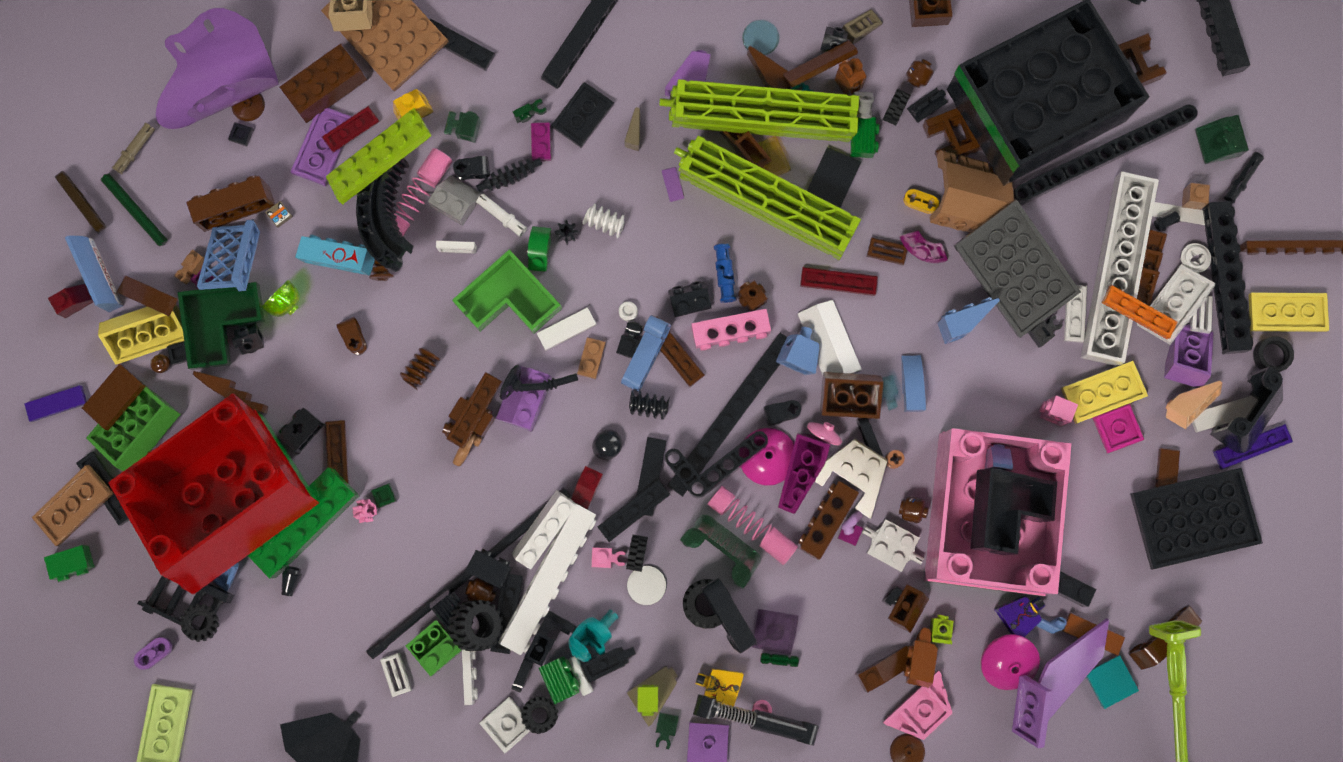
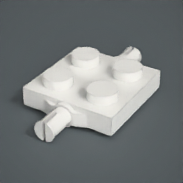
M884 519L881 527L876 531L865 526L864 529L870 533L864 530L862 533L872 538L867 554L901 572L910 559L920 565L922 564V561L916 559V557L924 560V557L915 553V546L920 537Z

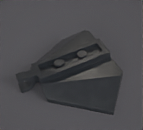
M353 711L347 720L344 721L331 712L282 723L280 728L285 752L296 762H358L361 738L352 726L362 715L357 711Z

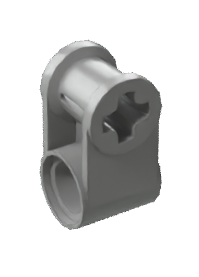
M853 92L852 95L859 96L857 117L871 118V109L874 102L873 93Z

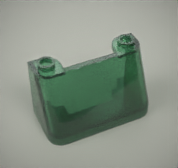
M700 515L679 542L686 547L697 548L707 540L736 563L731 569V577L736 586L744 589L760 565V555L711 516Z

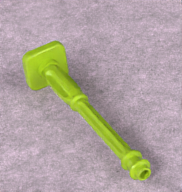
M1169 621L1150 625L1149 634L1167 642V672L1170 688L1169 694L1172 695L1175 759L1176 762H1188L1185 714L1187 683L1184 643L1186 639L1200 637L1201 627L1184 621Z

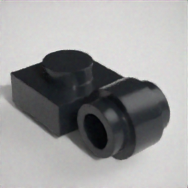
M628 321L625 332L629 336H621L616 354L632 359L640 343V340L634 338L636 336L640 337L643 328L639 322Z

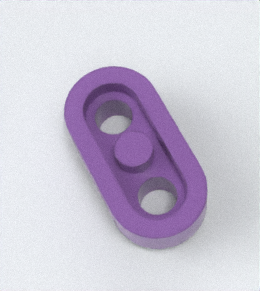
M165 637L154 639L136 653L134 657L135 666L141 670L152 668L171 653V641ZM162 643L165 645V649L163 651L160 649V645ZM145 656L149 657L148 663L144 662Z

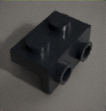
M695 281L688 286H675L672 290H668L674 317L712 309L705 282Z

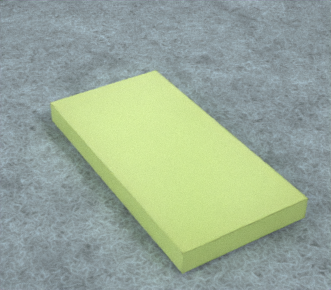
M152 684L136 762H179L193 690Z

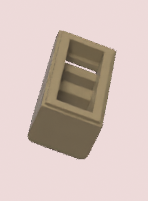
M870 9L843 25L842 29L848 32L847 39H850V42L855 44L881 26L882 22L873 10ZM866 18H869L873 24L871 25Z
M637 107L634 109L624 141L626 148L639 151L640 108Z

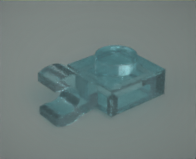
M893 375L882 378L884 381L882 399L885 398L889 411L898 407L893 396L898 394Z

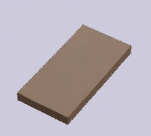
M85 465L32 519L55 546H60L114 493L90 465Z

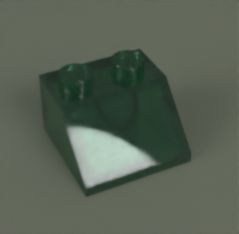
M1239 115L1221 118L1195 129L1204 164L1241 157L1249 150Z

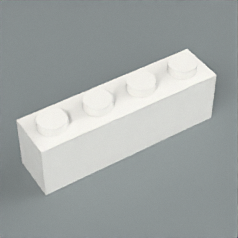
M556 490L513 550L512 555L514 559L531 570L574 510L576 504Z

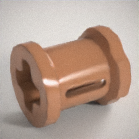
M899 450L889 452L885 457L887 459L886 465L891 469L900 467L904 463L905 457L903 453ZM893 455L895 458L899 459V461H897L896 464L894 463V461L890 460V458H892Z

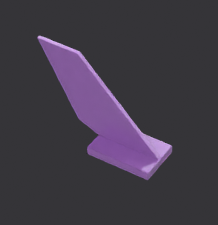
M1109 619L1103 620L1048 661L1038 682L1026 675L1019 677L1012 726L1013 733L1037 748L1045 746L1048 721L1103 658Z

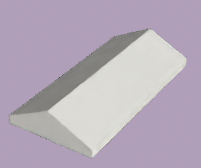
M833 300L817 304L798 313L802 327H808L813 330L810 339L820 345L817 363L822 375L823 372L853 374L862 370Z

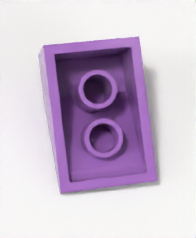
M1186 324L1169 346L1164 378L1196 388L1204 386L1211 377L1213 332L1207 334L1190 331V325Z

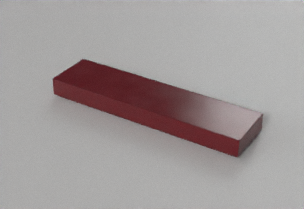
M802 267L800 287L875 296L878 276Z

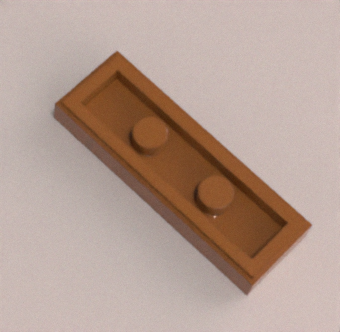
M1069 613L1066 619L1067 624L1062 631L1079 639L1097 625ZM1107 630L1105 651L1118 656L1125 637Z

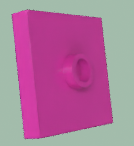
M1130 404L1093 417L1106 453L1144 440Z

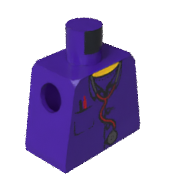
M1022 596L994 610L1010 634L1025 637L1041 622L1042 618L1038 611L1045 607V603L1039 596L1031 602L1026 596Z

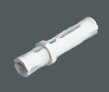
M484 193L481 194V197H478L477 204L501 221L505 228H510L519 237L523 236L527 227L516 220L513 214L507 213Z

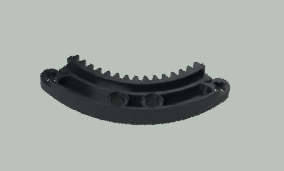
M404 158L357 193L356 200L357 226L363 244L370 255L390 272L400 270L403 265L401 258L406 251L411 254L414 247L399 231L398 222L395 221L397 217L394 215L396 210L393 209L396 206L393 201L397 199L394 194L398 193L395 188L400 187V184L397 182L403 179L400 175L406 173L404 168H409V164Z

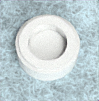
M624 302L620 305L619 316L622 320L628 322L633 321L637 317L638 310L634 303Z

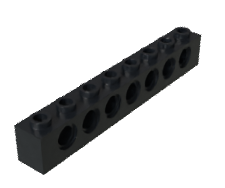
M1231 201L1210 202L1202 210L1207 246L1211 254L1210 268L1212 282L1215 283L1213 290L1222 355L1246 353L1252 350L1253 338L1250 336L1249 328L1251 321L1247 316L1248 301L1245 299L1244 294L1246 286L1245 281L1242 280L1243 265L1239 259L1240 245L1237 243L1236 238L1238 229L1234 223L1235 209ZM1218 219L1224 222V226L1219 224ZM1221 237L1226 239V244L1222 243ZM1224 255L1229 258V263L1224 261ZM1226 274L1231 276L1232 281L1227 280ZM1229 292L1234 295V300L1230 299ZM1231 311L1237 314L1236 319L1232 317ZM1234 329L1239 332V338L1234 335Z

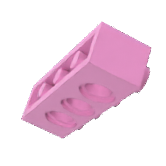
M767 309L691 324L695 348H700V351L711 349V346L718 344L719 347L728 346L733 341L744 343L753 337L764 339L771 333ZM745 324H754L755 330H746ZM732 326L737 332L734 335H729L726 332V328ZM710 330L718 333L715 339L708 337L707 333Z

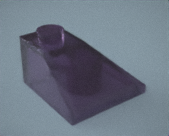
M758 609L754 632L757 643L752 648L791 654L799 616Z

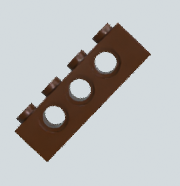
M840 481L836 484H831L827 491L830 494L826 501H821L817 508L820 511L817 517L813 516L807 525L810 527L807 534L803 533L798 541L800 544L798 549L816 560L822 558L859 492ZM833 498L841 500L842 505L840 508L837 509L832 506ZM823 515L831 516L832 522L830 525H825L822 522ZM814 531H819L822 534L820 542L813 540L812 534Z

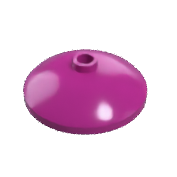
M774 428L758 429L749 434L745 439L757 431H762L768 437L767 447L742 466L741 469L750 480L757 484L766 486L779 484L786 478L794 444L780 430ZM759 436L754 439V443L761 446L765 443V440ZM745 448L739 451V456L742 458H746L750 454L749 450ZM766 452L772 453L771 459L765 457Z
M1013 634L1004 635L992 641L986 647L981 657V671L989 684L1001 690L1018 689L1019 677L1026 675L1033 679L1040 665L1039 653L1034 644L1023 636Z

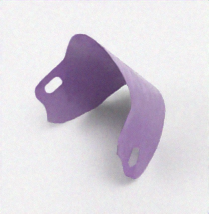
M212 8L201 13L180 33L167 37L165 39V47L177 61V67L158 100L156 120L162 127L167 129L187 127L279 85L274 67L257 27L234 11L224 8ZM206 19H209L214 26V30L211 33L204 26ZM174 43H180L186 53L180 52Z

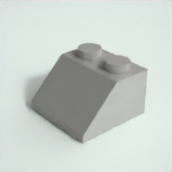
M450 175L437 186L428 203L431 208L463 226L477 205L476 201L479 196L481 197L482 193Z

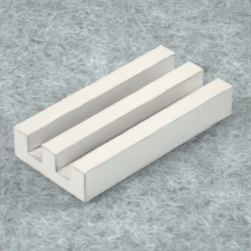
M436 241V248L439 252L475 254L477 251L475 242Z
M1213 296L1206 297L1200 305L1199 328L1196 327L1197 310L1191 317L1190 331L1207 334L1211 332ZM1205 302H1206V315H1205V328H1204V312H1205Z
M397 653L380 659L392 697L411 691L412 688L401 654ZM395 658L397 659V662H398V665H399V668H400V672H401V675H402V678H403V681H404V684H405V687H406L405 689H403V686H402V683H401V680H400V677H399V674H398V671H397V667H396V664H395V661H394ZM387 661H390V664H391V667H392V670H393V673H394V676H395V680H396V683H397V686H398V689H399V691H397V692H396V690H395V687H394V684H393V681H392V678H391V675H390V672H389V668H388V665H387Z

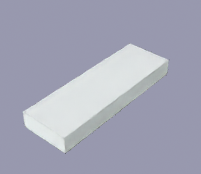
M1077 285L1081 293L1066 303L1064 341L1083 343L1085 337L1087 286Z
M587 307L538 332L537 335L547 351L596 326V322Z

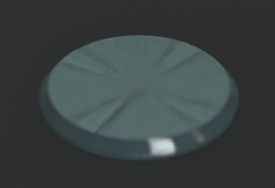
M757 20L747 25L744 29L742 40L747 50L749 46H752L762 54L768 55L778 46L779 33L770 22Z

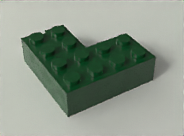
M257 282L248 283L246 291H238L236 287L177 292L187 366L190 370L210 368V366L231 365L226 327L265 322L260 284Z

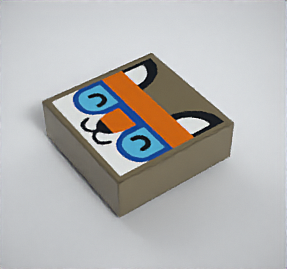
M281 201L265 212L277 228L293 217Z

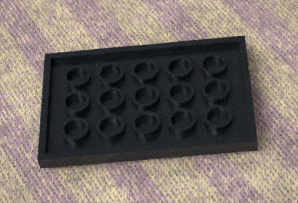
M1242 468L1130 493L1151 570L1263 544Z

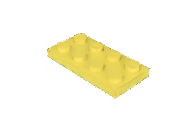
M1327 293L1248 294L1249 317L1251 321L1250 331H1329Z
M1134 361L1061 388L1066 400L1078 404L1073 417L1075 424L1148 396Z

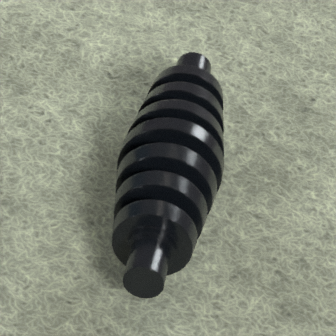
M528 158L525 159L527 163L523 165L521 160L518 161L520 166L517 168L515 163H511L512 170H509L508 166L505 165V173H502L499 168L497 170L498 176H495L493 172L491 173L492 179H488V176L484 177L485 180L476 185L479 192L485 189L494 191L492 186L501 189L499 185L501 182L504 187H508L506 182L508 179L514 185L513 177L516 176L518 182L521 181L520 174L523 173L525 178L528 177L527 171L530 170L531 174H533L536 167L543 165L540 158L530 161Z

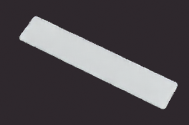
M1158 202L1154 203L1152 214L1154 217L1162 218L1176 211L1180 216V221L1205 225L1203 210L1182 208L1181 206Z

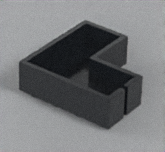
M995 468L977 470L970 549L1000 555L1018 554L1021 519L1039 523L1055 520L1057 482Z

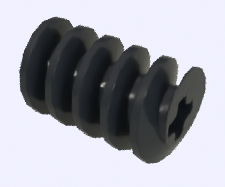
M632 390L629 401L630 413L634 415L637 410L638 415L642 416L645 411L646 417L653 413L654 419L660 414L661 420H664L668 412L670 396L667 401H665L664 395L657 400L656 394L650 399L649 393L642 397L641 391H639L637 396H635L634 390Z

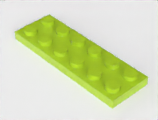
M415 108L411 109L326 176L338 202L342 205L432 136Z

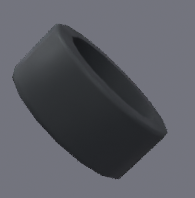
M1271 336L1261 340L1255 346L1253 360L1260 370L1271 366L1280 372L1286 370L1292 364L1294 350L1286 339L1279 336ZM1269 344L1279 346L1283 352V362L1278 366L1269 365L1265 361L1263 350Z

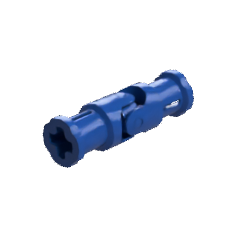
M718 244L713 247L717 257L715 265L718 287L721 290L720 302H735L737 298L734 296L733 286L735 281L733 264L729 255L730 245Z

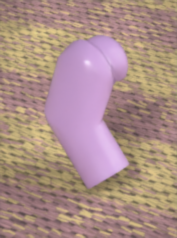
M855 511L842 524V530H844L845 535L854 533L853 526L863 518V514L860 511Z

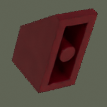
M85 283L64 288L48 298L56 314L64 318H68L93 303Z
M585 466L571 500L588 510L604 475Z

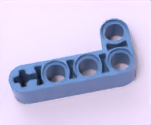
M652 315L648 318L644 327L645 333L630 361L621 384L637 392L640 391L670 331L671 324Z

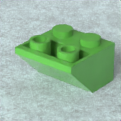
M437 620L406 645L407 649L429 676L435 675L462 652L458 648L459 645L453 643L454 638H450L449 634L451 633Z

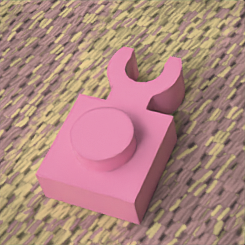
M593 547L591 567L611 568V562L618 566H624L625 563L618 561V556L626 555V553L619 551L616 554H612V548Z

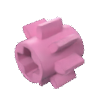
M370 499L356 501L357 506L352 508L353 517L358 519L359 523L372 522L373 516L377 515L376 504L372 503Z

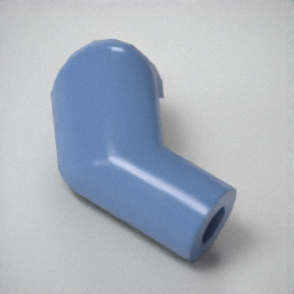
M1058 617L1050 622L1042 618L1037 627L1054 634L1063 630L1067 621L1064 617Z

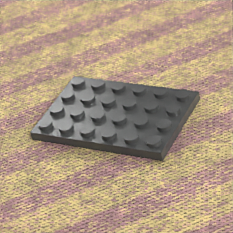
M1013 200L953 245L989 297H992L993 300L999 298L1000 301L996 304V307L1019 338L1081 293L1017 200Z

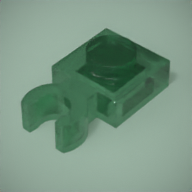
M659 712L656 733H660L661 736L656 740V747H659L660 741L664 740L667 742L666 749L669 750L671 746L669 735L675 736L679 716Z

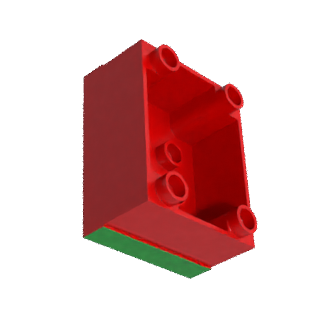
M234 393L108 482L160 575L177 583L182 589L193 595L319 504L316 496L266 418L256 409L250 408Z

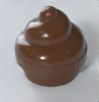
M158 354L152 358L150 365L153 371L165 373L169 370L171 362L166 355Z

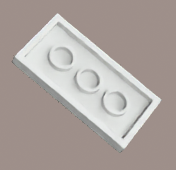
M1181 264L1150 305V307L1178 322L1171 338L1165 339L1138 323L1137 326L1171 345L1214 288L1215 283Z

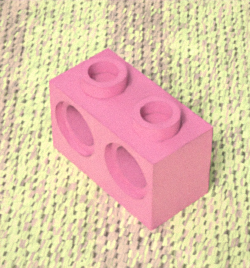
M1056 395L1042 403L1040 418L1062 427L1072 422L1078 404Z

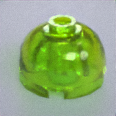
M287 280L261 307L272 316L283 317L287 313L291 316L299 308L296 305L299 301V292Z

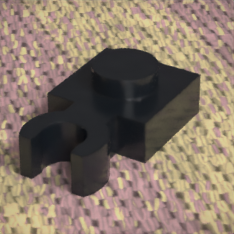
M1056 315L1049 317L1046 322L1042 321L1028 332L1038 348L1056 336L1053 331L1063 326L1062 323L1056 326L1053 324V320L1057 318Z
M548 611L545 616L562 625L561 631L567 635L570 632L573 633L577 625L552 611Z

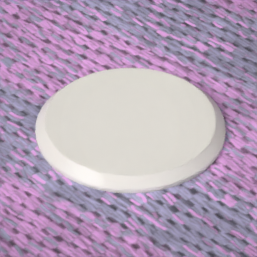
M643 566L642 572L633 571L629 576L627 582L628 593L639 604H654L665 593V578L658 569L652 566Z

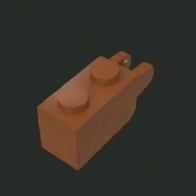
M853 58L850 61L846 59L841 62L835 77V82L847 96H851L853 92L861 90L866 80V74L862 69L863 64L858 58Z
M927 627L922 628L916 640L911 646H908L906 657H909V663L905 665L904 676H906V683L929 688L934 680L938 648L935 644L930 643L932 634Z

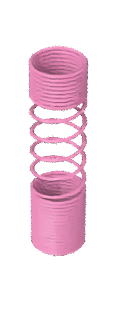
M432 148L417 172L422 179L412 178L418 188L407 186V190L413 196L402 194V198L407 204L396 202L397 207L403 212L396 211V213L414 221L411 216L399 207L398 203L419 213V210L412 206L403 195L425 204L408 187L430 196L414 179L436 188L435 186H437L453 162L449 156L436 148ZM394 213L397 217L395 221L398 222L399 231L404 236L410 224Z
M721 486L707 505L718 514L723 515L736 503L728 518V522L745 508L736 524V528L740 527L753 515L743 532L747 534L761 521L752 537L753 541L769 527L759 547L784 565L798 548L797 544L790 541L777 528L773 527L771 529L772 524L767 525L755 536L764 518L759 519L748 529L756 512H752L739 524L748 505L741 508L731 518L740 499H737L729 506L735 495Z

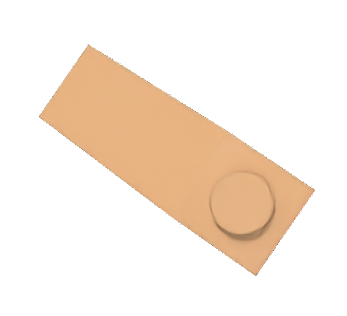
M1217 381L1181 393L1174 400L1171 399L1166 405V418L1186 429L1221 394L1222 382Z

